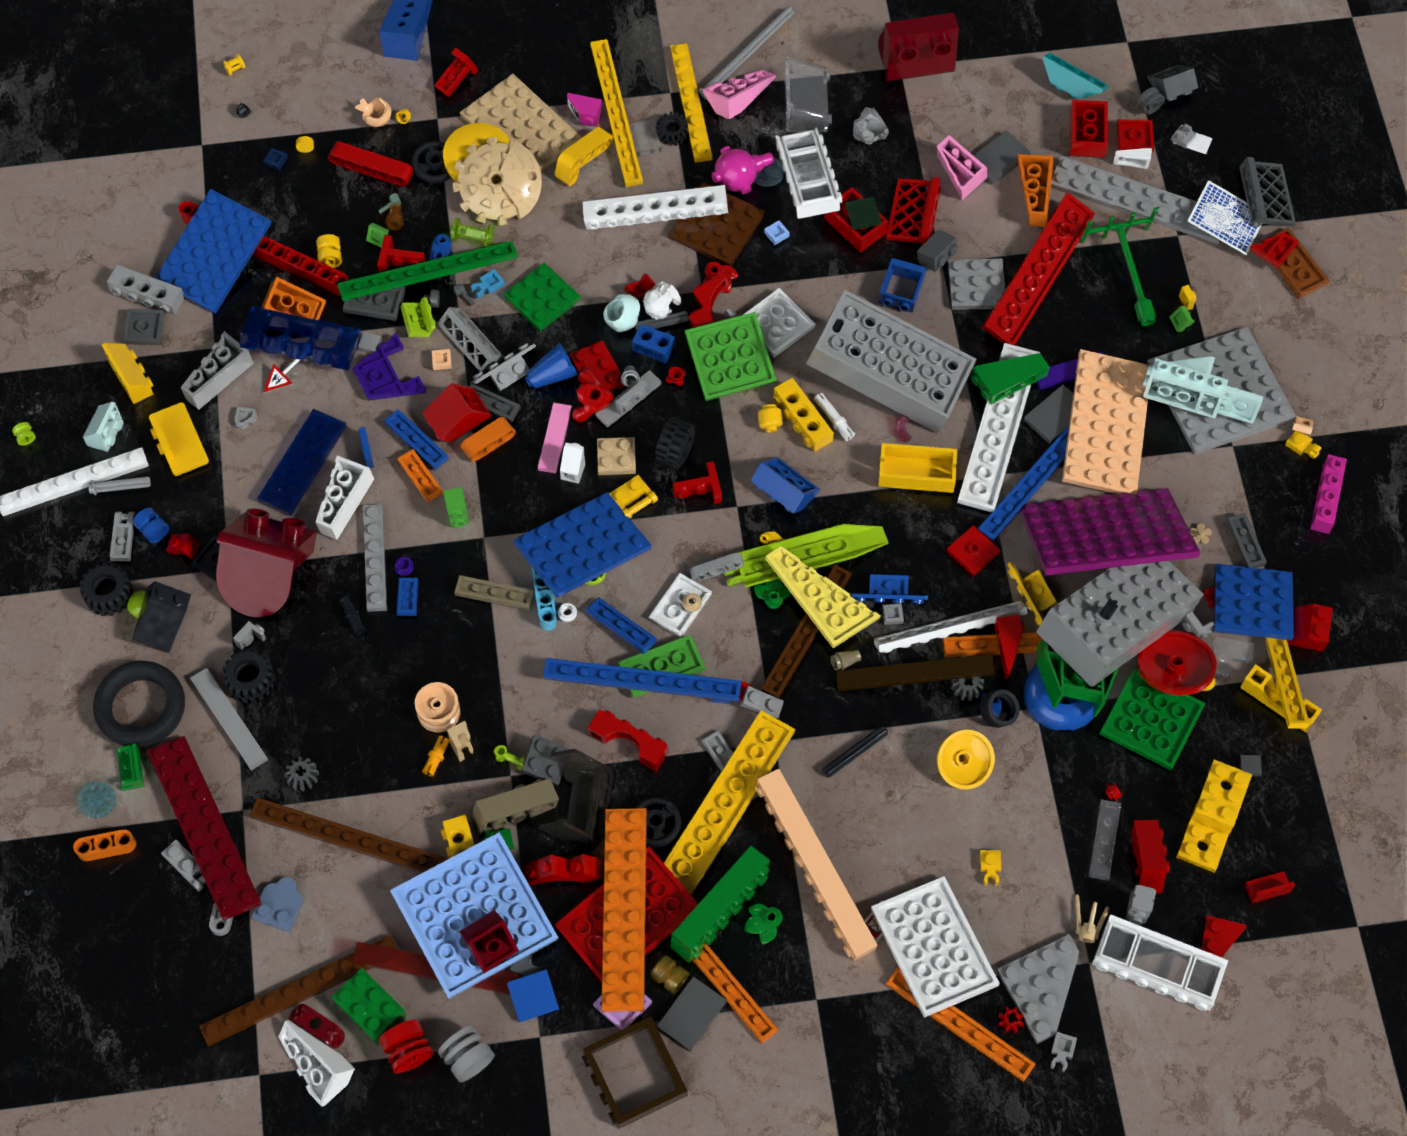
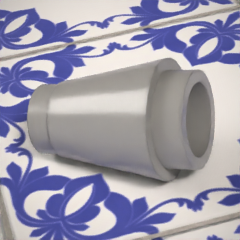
M626 366L621 376V381L626 387H634L639 383V374L633 366Z

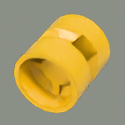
M331 234L322 235L317 238L318 261L332 268L338 267L342 262L340 239Z

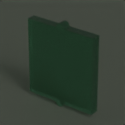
M874 197L858 198L855 201L845 202L853 230L869 229V227L882 225Z

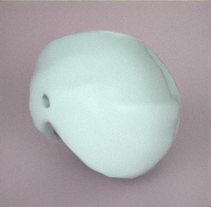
M630 294L617 295L605 307L603 312L605 322L616 332H624L633 328L638 322L640 303Z

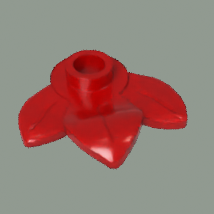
M717 262L708 263L705 267L706 277L703 284L714 275L724 272L729 286L722 292L730 293L731 280L738 277L736 270L729 265L721 266ZM711 268H716L717 272L713 273Z

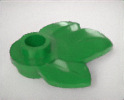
M780 578L765 582V584L754 585L755 595L763 599L765 604L771 609L779 608L783 600L791 596V592L782 584Z
M755 904L749 907L752 917L747 920L744 931L751 934H759L762 944L769 943L777 935V927L783 920L781 911L775 907L767 908L763 904ZM770 914H775L773 921L769 920Z

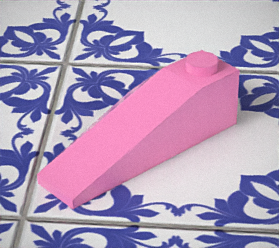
M762 69L745 74L742 79L731 78L728 83H714L703 89V93L716 114L726 119H731L741 113L776 78V75Z

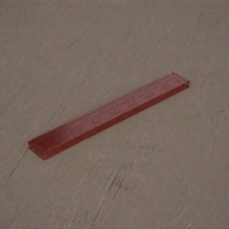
M357 942L352 961L354 964L438 980L425 955ZM499 971L472 986V988L511 995L507 982L519 978L520 974Z

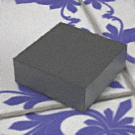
M1240 755V770L1250 773L1252 776L1260 777L1262 775L1261 756Z

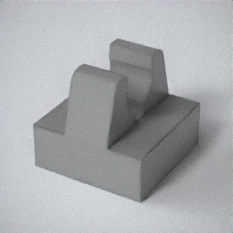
M1187 124L1181 125L1172 135L1171 141L1186 149L1196 137V133L1192 131L1191 126Z

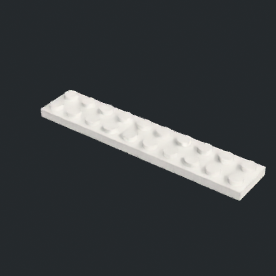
M1004 343L999 361L1040 352ZM1031 385L992 405L987 400L957 503L989 512L995 510Z

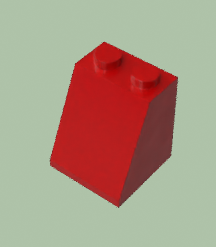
M451 383L423 411L426 422L435 431L437 439L451 443L492 416L474 388Z

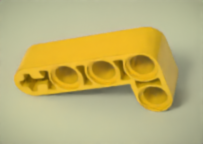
M597 127L559 155L555 177L568 186H572L578 178L580 168L608 149L614 140V136L601 127Z

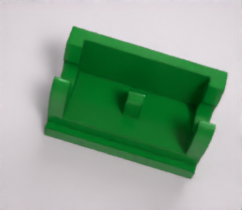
M136 743L117 748L121 790L127 791L144 787L140 750Z

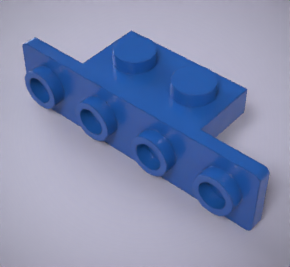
M870 574L869 593H850L852 598L861 602H865L866 598H873V602H885V599H893L892 602L904 603V599H912V603H923V600H928L927 595H908V575Z

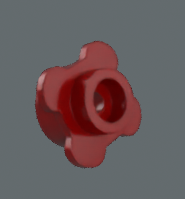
M671 367L669 375L666 377V382L669 384L675 383L678 386L683 385L686 371L679 367Z

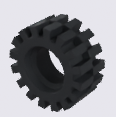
M669 112V115L664 113V117L660 116L656 124V133L659 141H663L665 145L668 142L669 146H672V143L677 146L678 142L682 144L683 140H686L688 136L687 119L682 114L679 116L677 112H675V115H673V112ZM668 126H676L679 130L669 132L666 128Z

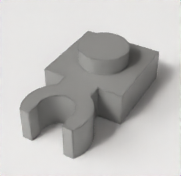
M1056 1032L1051 1054L1057 1056L1051 1062V1069H1054L1055 1063L1059 1062L1063 1066L1061 1072H1065L1068 1066L1066 1058L1071 1060L1077 1041L1076 1037Z

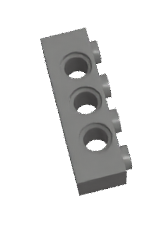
M116 265L107 280L109 289L114 295L125 296L129 300L141 302L149 308L154 307L164 310L165 314L176 315L185 299L182 288L120 265Z

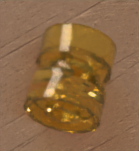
M665 955L657 963L650 977L659 984L663 982L664 988L675 994L686 982L689 972L681 966L676 967V962Z

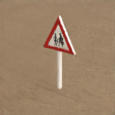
M306 349L283 372L273 363L264 392L293 384L285 374L309 352V349Z

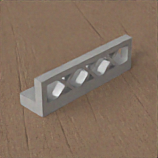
M449 307L437 323L480 372L485 373L492 362H500L504 356L460 308ZM448 318L452 320V328H448L444 324ZM457 330L463 332V340L461 341L457 338ZM468 342L474 344V353H470L468 350ZM482 354L487 359L483 365L479 363V355Z

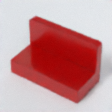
M1283 871L1245 883L1252 903L1290 893L1295 884L1294 882L1289 883Z

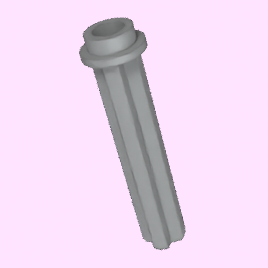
M150 477L95 482V480H92L89 483L90 494L97 495L98 492L150 487L151 481Z

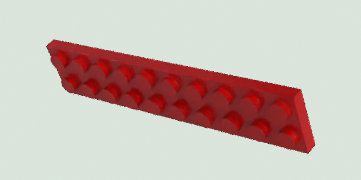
M1068 192L1063 196L983 324L982 328L1003 344H1016L1082 237L1088 221L1092 220L1096 213Z

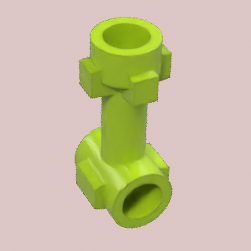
M499 745L495 747L493 752L496 756V761L504 762L507 760L517 765V770L521 771L525 759L524 755L519 758L508 753L506 746Z

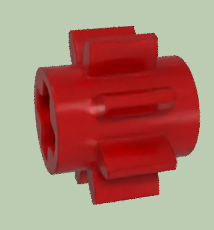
M1006 1007L1005 1014L1000 1013L998 1016L1002 1019L998 1026H1003L1006 1029L1005 1033L1013 1030L1016 1034L1018 1031L1017 1026L1023 1027L1024 1025L1020 1021L1024 1014H1019L1017 1007L1014 1010H1009ZM1010 1017L1014 1018L1013 1023L1008 1022Z

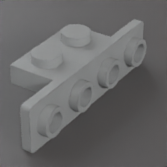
M528 343L518 348L520 350L518 353L513 354L511 352L503 357L505 361L502 363H493L488 367L489 371L477 373L473 376L474 380L470 383L475 385L490 376L499 391L503 390L527 375L526 372L529 370V367L522 358V355L535 348L536 345H529Z
M651 371L646 372L640 377L639 383L634 387L625 389L614 398L610 406L597 412L596 418L606 427H609L660 386L661 380Z

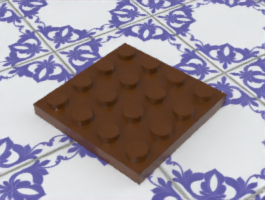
M703 182L699 188L712 187V185ZM726 193L728 213L678 219L669 231L668 238L723 265L732 266L764 218L765 211Z

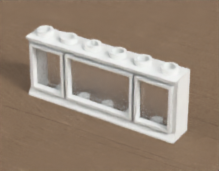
M817 128L782 137L776 135L777 151H779V157L782 160L783 171L786 172L790 194L793 195L794 207L796 206L797 218L840 211L842 195L841 192H837L839 189L837 180H833L835 179L833 168L830 169V158L826 157L827 149L825 145L823 146V136L818 133Z
M1110 915L1092 965H1095L1100 971L1115 973L1120 979L1133 980L1138 986L1153 988L1155 992L1161 995H1171L1181 1003L1188 1002L1194 1004L1195 1008L1199 1010L1210 1011L1214 1006L1229 960Z

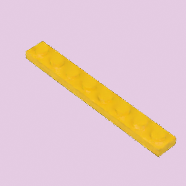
M687 43L670 45L683 111L688 123V134L695 163L712 160V153Z

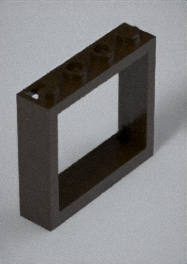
M651 1016L583 1048L584 1056H581L584 1065L586 1068H591L593 1073L590 1075L595 1087L599 1085L602 1092L599 1094L604 1106L608 1104L611 1111L608 1113L613 1125L617 1123L619 1129L688 1096L686 1086ZM646 1029L675 1090L621 1116L593 1054Z

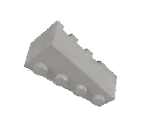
M225 331L221 335V340L218 344L215 343L213 345L212 351L207 358L204 357L202 359L200 367L194 370L181 386L186 400L198 410L254 364L249 351Z

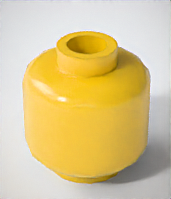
M775 404L763 405L762 409L757 413L759 427L766 430L767 433L776 432L777 428L783 425L781 409L776 407Z

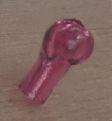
M901 415L896 419L895 432L907 443L912 438L906 431L909 418Z

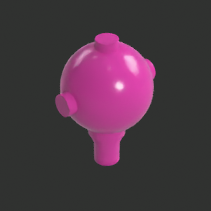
M729 146L724 147L720 150L721 155L716 161L712 179L715 183L718 182L720 185H725V189L728 191H741L742 194H747L752 190L750 186L755 181L757 172H760L766 166L774 164L773 155L770 152L763 155H750L742 149H730Z

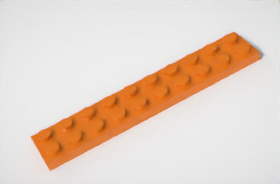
M646 808L606 809L602 1012H644Z

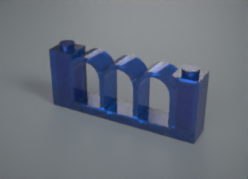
M252 306L240 333V347L258 351L260 348L269 354H278L284 351L288 357L293 359H306L310 357L314 363L320 365L331 364V367L349 371L360 342L361 329ZM267 329L285 332L280 337L265 335ZM293 334L310 338L303 343H296L291 340ZM318 340L335 343L331 348L316 346Z

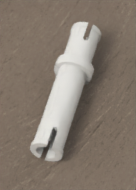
M823 393L817 394L813 400L832 422V427L840 432L845 441L851 440L855 433L847 425V420L839 415Z

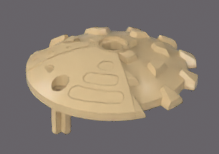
M496 137L487 138V144L478 148L475 144L467 148L469 155L464 162L458 160L455 165V170L459 171L458 182H453L454 192L460 191L463 202L459 203L463 211L466 212L470 209L477 214L475 220L482 224H485L486 219L497 220V226L508 225L507 219L516 215L519 220L527 216L536 205L542 188L541 171L533 154L515 140H509L508 144L497 143ZM497 176L502 181L499 184H494L492 179Z

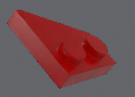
M1207 915L1200 949L1222 958L1245 930L1246 925Z

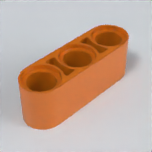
M500 417L465 439L460 447L469 459L474 462L509 441L516 431L504 417Z
M118 830L79 838L75 841L73 849L81 860L91 861L130 853L136 847V840L128 830ZM129 838L127 844H121L124 839ZM109 842L106 848L101 849L102 844ZM89 846L86 852L81 853L83 847Z

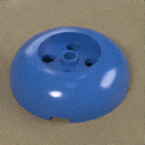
M1037 664L1031 669L1023 686L1024 703L1030 715L1038 723L1052 730L1072 731L1082 728L1094 718L1093 702L1063 696L1057 707L1053 708ZM1067 700L1069 702V704H1061V702H1065Z

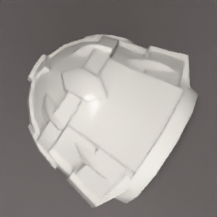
M663 281L656 284L645 294L643 300L645 312L656 320L667 317L672 312L669 309L671 301L677 306L681 304V297L672 284L669 285Z

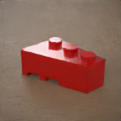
M1134 820L1131 834L1133 853L1138 868H1135V873L1140 876L1139 885L1153 888L1156 890V893H1162L1166 873L1170 871L1169 861L1165 859L1167 854L1166 844L1162 843L1163 828H1159L1158 820Z

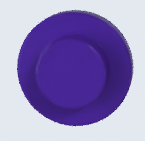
M401 557L395 562L394 568L397 574L407 576L412 573L414 565L411 559Z

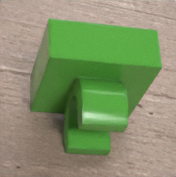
M372 223L369 225L366 241L382 248L384 236L388 235L389 230Z
M1180 306L1169 317L1177 332H1182L1186 327L1191 326L1195 322L1192 320L1186 306Z

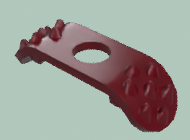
M299 1004L292 1009L288 1017L289 1021L299 1025L332 1049L339 1048L342 1045L345 1034L334 1022L306 1004ZM312 1019H320L322 1021L321 1027L312 1029L310 1027Z

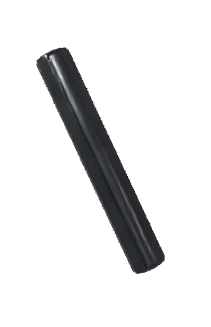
M883 725L878 727L823 767V774L827 778L831 777L888 735L887 729Z

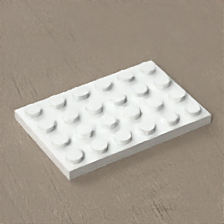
M945 876L871 906L870 910L924 1018L999 986V981Z

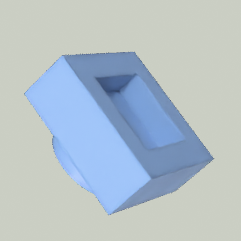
M780 221L764 229V233L774 245L789 237V231Z

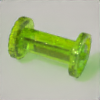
M455 218L451 231L452 242H457L458 237L483 241L485 242V247L492 245L494 236L493 224H489L487 229L462 225L460 219ZM462 228L465 229V234H461L460 230Z

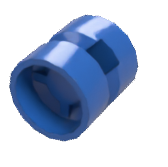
M150 507L140 511L133 520V525L152 544L161 541L169 532V526Z

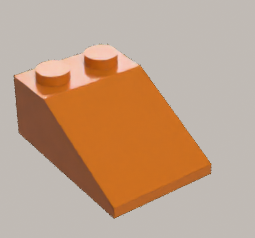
M276 277L270 284L258 315L278 324L314 332L327 300Z

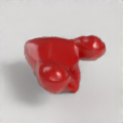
M588 369L581 370L578 374V380L582 384L576 390V393L578 394L579 402L583 406L575 408L572 412V417L577 422L586 421L591 415L607 408L614 401L611 391Z

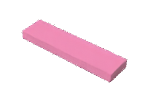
M553 403L538 464V471L557 474L572 406Z

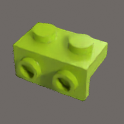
M423 297L420 303H402L401 311L408 337H429L435 329V320L432 318L431 305L428 303L427 297Z

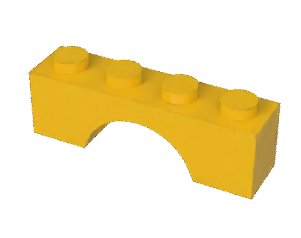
M1255 664L1245 677L1240 688L1285 718L1277 685L1272 675ZM1304 698L1303 702L1309 726L1308 728L1300 729L1307 733L1322 709Z

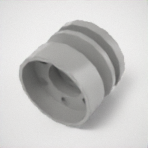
M471 1025L453 1034L438 1050L439 1056L445 1058L444 1062L446 1065L453 1064L451 1072L459 1082H464L474 1077L494 1058V1052L487 1043L479 1044L482 1039L481 1035L476 1034L475 1027Z

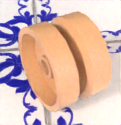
M441 682L429 683L417 693L415 698L417 717L421 725L428 731L436 733L445 732L458 722L460 705L457 694L449 685Z

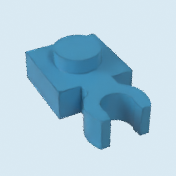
M493 269L480 277V283H474L471 286V291L480 290L476 293V296L481 298L486 291L492 294L505 286V281Z

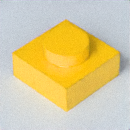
M1189 285L1182 286L1179 298L1183 306H1186L1187 310H1191L1196 301V294Z

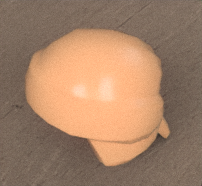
M381 97L373 99L369 104L363 98L360 100V104L355 106V109L363 112L362 119L369 126H384L391 118V107Z

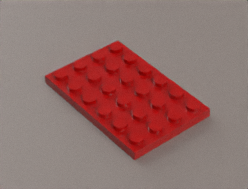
M650 847L646 848L645 956L670 936L698 905L697 901ZM604 884L555 924V927L601 982L603 972Z

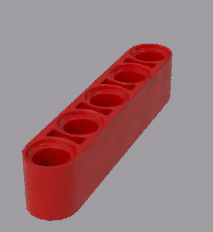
M339 141L335 142L328 155V160L335 165L402 187L407 186L414 173L413 167L407 163Z

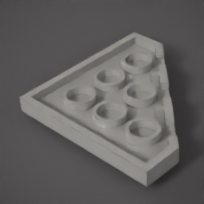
M1070 934L997 969V973L1019 1013L1024 1014L1023 1020L1036 1044L1055 1036L1080 953Z

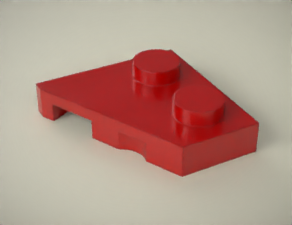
M1282 232L1275 237L1265 239L1260 244H1252L1249 251L1278 269L1297 247L1299 241L1286 232Z

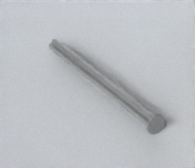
M788 6L704 88H699L700 96L707 100L703 89L717 82L723 83L794 14L792 7Z

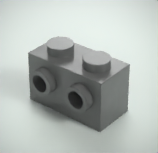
M939 229L917 250L918 264L936 272L957 252L956 237Z

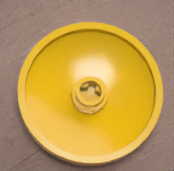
M472 123L464 125L455 130L445 142L443 149L444 166L448 174L458 182L459 171L455 170V165L458 160L464 162L469 155L467 151L469 146L475 144L478 148L487 144V138L496 137L497 143L508 144L510 138L501 129L490 124ZM497 176L492 179V183L498 184L502 181V179Z

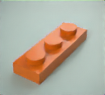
M413 449L397 458L398 463L427 503L443 494L442 488Z

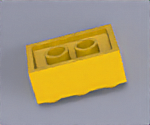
M101 344L109 364L133 404L153 395L151 389L153 383L149 376L145 378L143 375L145 370L141 363H136L137 357L133 349L129 350L126 344Z

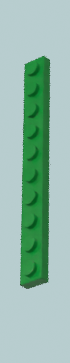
M508 241L337 283L342 301L517 259L518 254L513 242Z

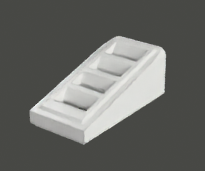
M1152 148L1116 151L1113 164L1148 169Z

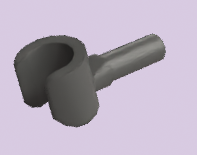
M463 284L453 286L456 297L462 295L470 306L474 305V302L467 295Z

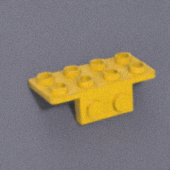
M178 403L149 416L153 426L150 429L154 440H159L160 443L156 445L160 454H165L173 475L178 476L208 464V457L184 403Z

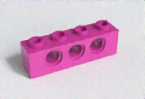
M1328 454L1323 464L1310 527L1311 530L1329 534L1335 523L1347 461L1345 458Z

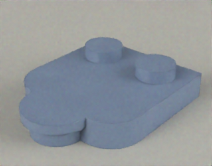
M284 877L277 884L271 883L264 888L260 896L261 905L255 908L251 918L254 921L290 933L302 907L303 898L297 891L296 882L290 877Z

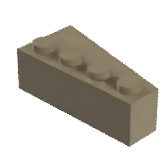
M550 778L546 780L538 779L530 785L525 786L523 784L510 791L502 790L491 797H480L475 802L470 819L480 839L485 837V830L494 829V832L499 831L509 822L513 824L521 822L528 814L530 817H534L556 808L559 798Z

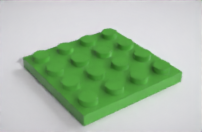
M756 312L685 330V336L705 401L776 383L777 380Z

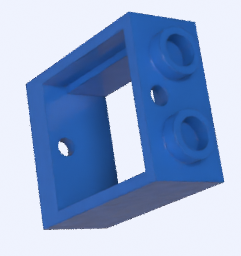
M892 258L879 293L878 303L887 307L899 308L905 312H913L927 268ZM892 275L917 281L912 300L886 293Z

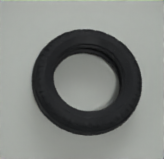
M132 661L113 669L99 684L93 701L95 721L102 733L119 745L129 746L136 743L138 748L157 744L167 738L180 723L185 708L184 690L178 678L168 668L151 661ZM140 680L151 681L161 686L166 693V705L156 721L144 727L130 728L121 725L114 719L112 713L113 701L117 693L124 686Z

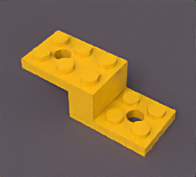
M1213 760L1176 858L1215 873L1227 838L1236 822L1252 774ZM1226 781L1230 783L1231 789H1223L1221 782ZM1197 843H1206L1208 849L1205 851L1200 850Z

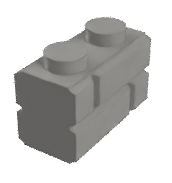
M1136 885L1129 898L1125 918L1137 925L1145 923L1152 912L1156 890Z

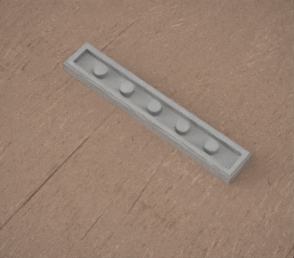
M208 668L190 677L192 683L250 770L252 771L268 761L266 755Z

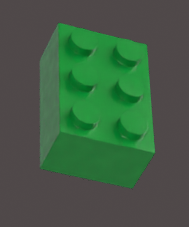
M363 968L331 997L341 1011L376 1046L380 1044V1036L392 1027L400 1024L407 1017L405 1010Z

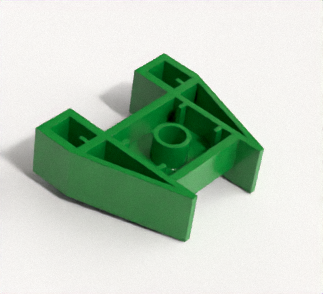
M1041 639L1037 646V666L1052 707L1056 708L1063 696L1093 702V716L1096 717L1107 700L1118 669L1091 687L1043 639Z

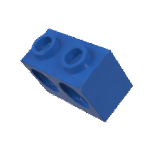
M642 324L632 341V351L663 363L667 362L675 347V337L670 333L661 332L652 326Z

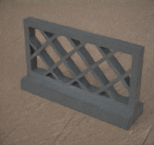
M1247 157L1239 169L1252 227H1259L1261 224L1294 226L1296 221L1283 165L1255 162L1253 157ZM1256 168L1261 169L1264 172V174H1259ZM1270 169L1277 170L1279 176L1277 177ZM1265 175H1268L1273 180L1272 184L1264 178ZM1259 181H1261L1268 188L1264 190L1260 186ZM1276 182L1281 186L1282 191H1279L1273 184ZM1270 189L1277 197H1272L1267 191ZM1263 196L1271 202L1269 205L1263 201ZM1278 198L1285 202V207L1277 201ZM1274 204L1281 211L1277 213L1270 206ZM1266 211H1268L1275 218H1267ZM1283 212L1288 216L1289 220H1285L1280 214Z

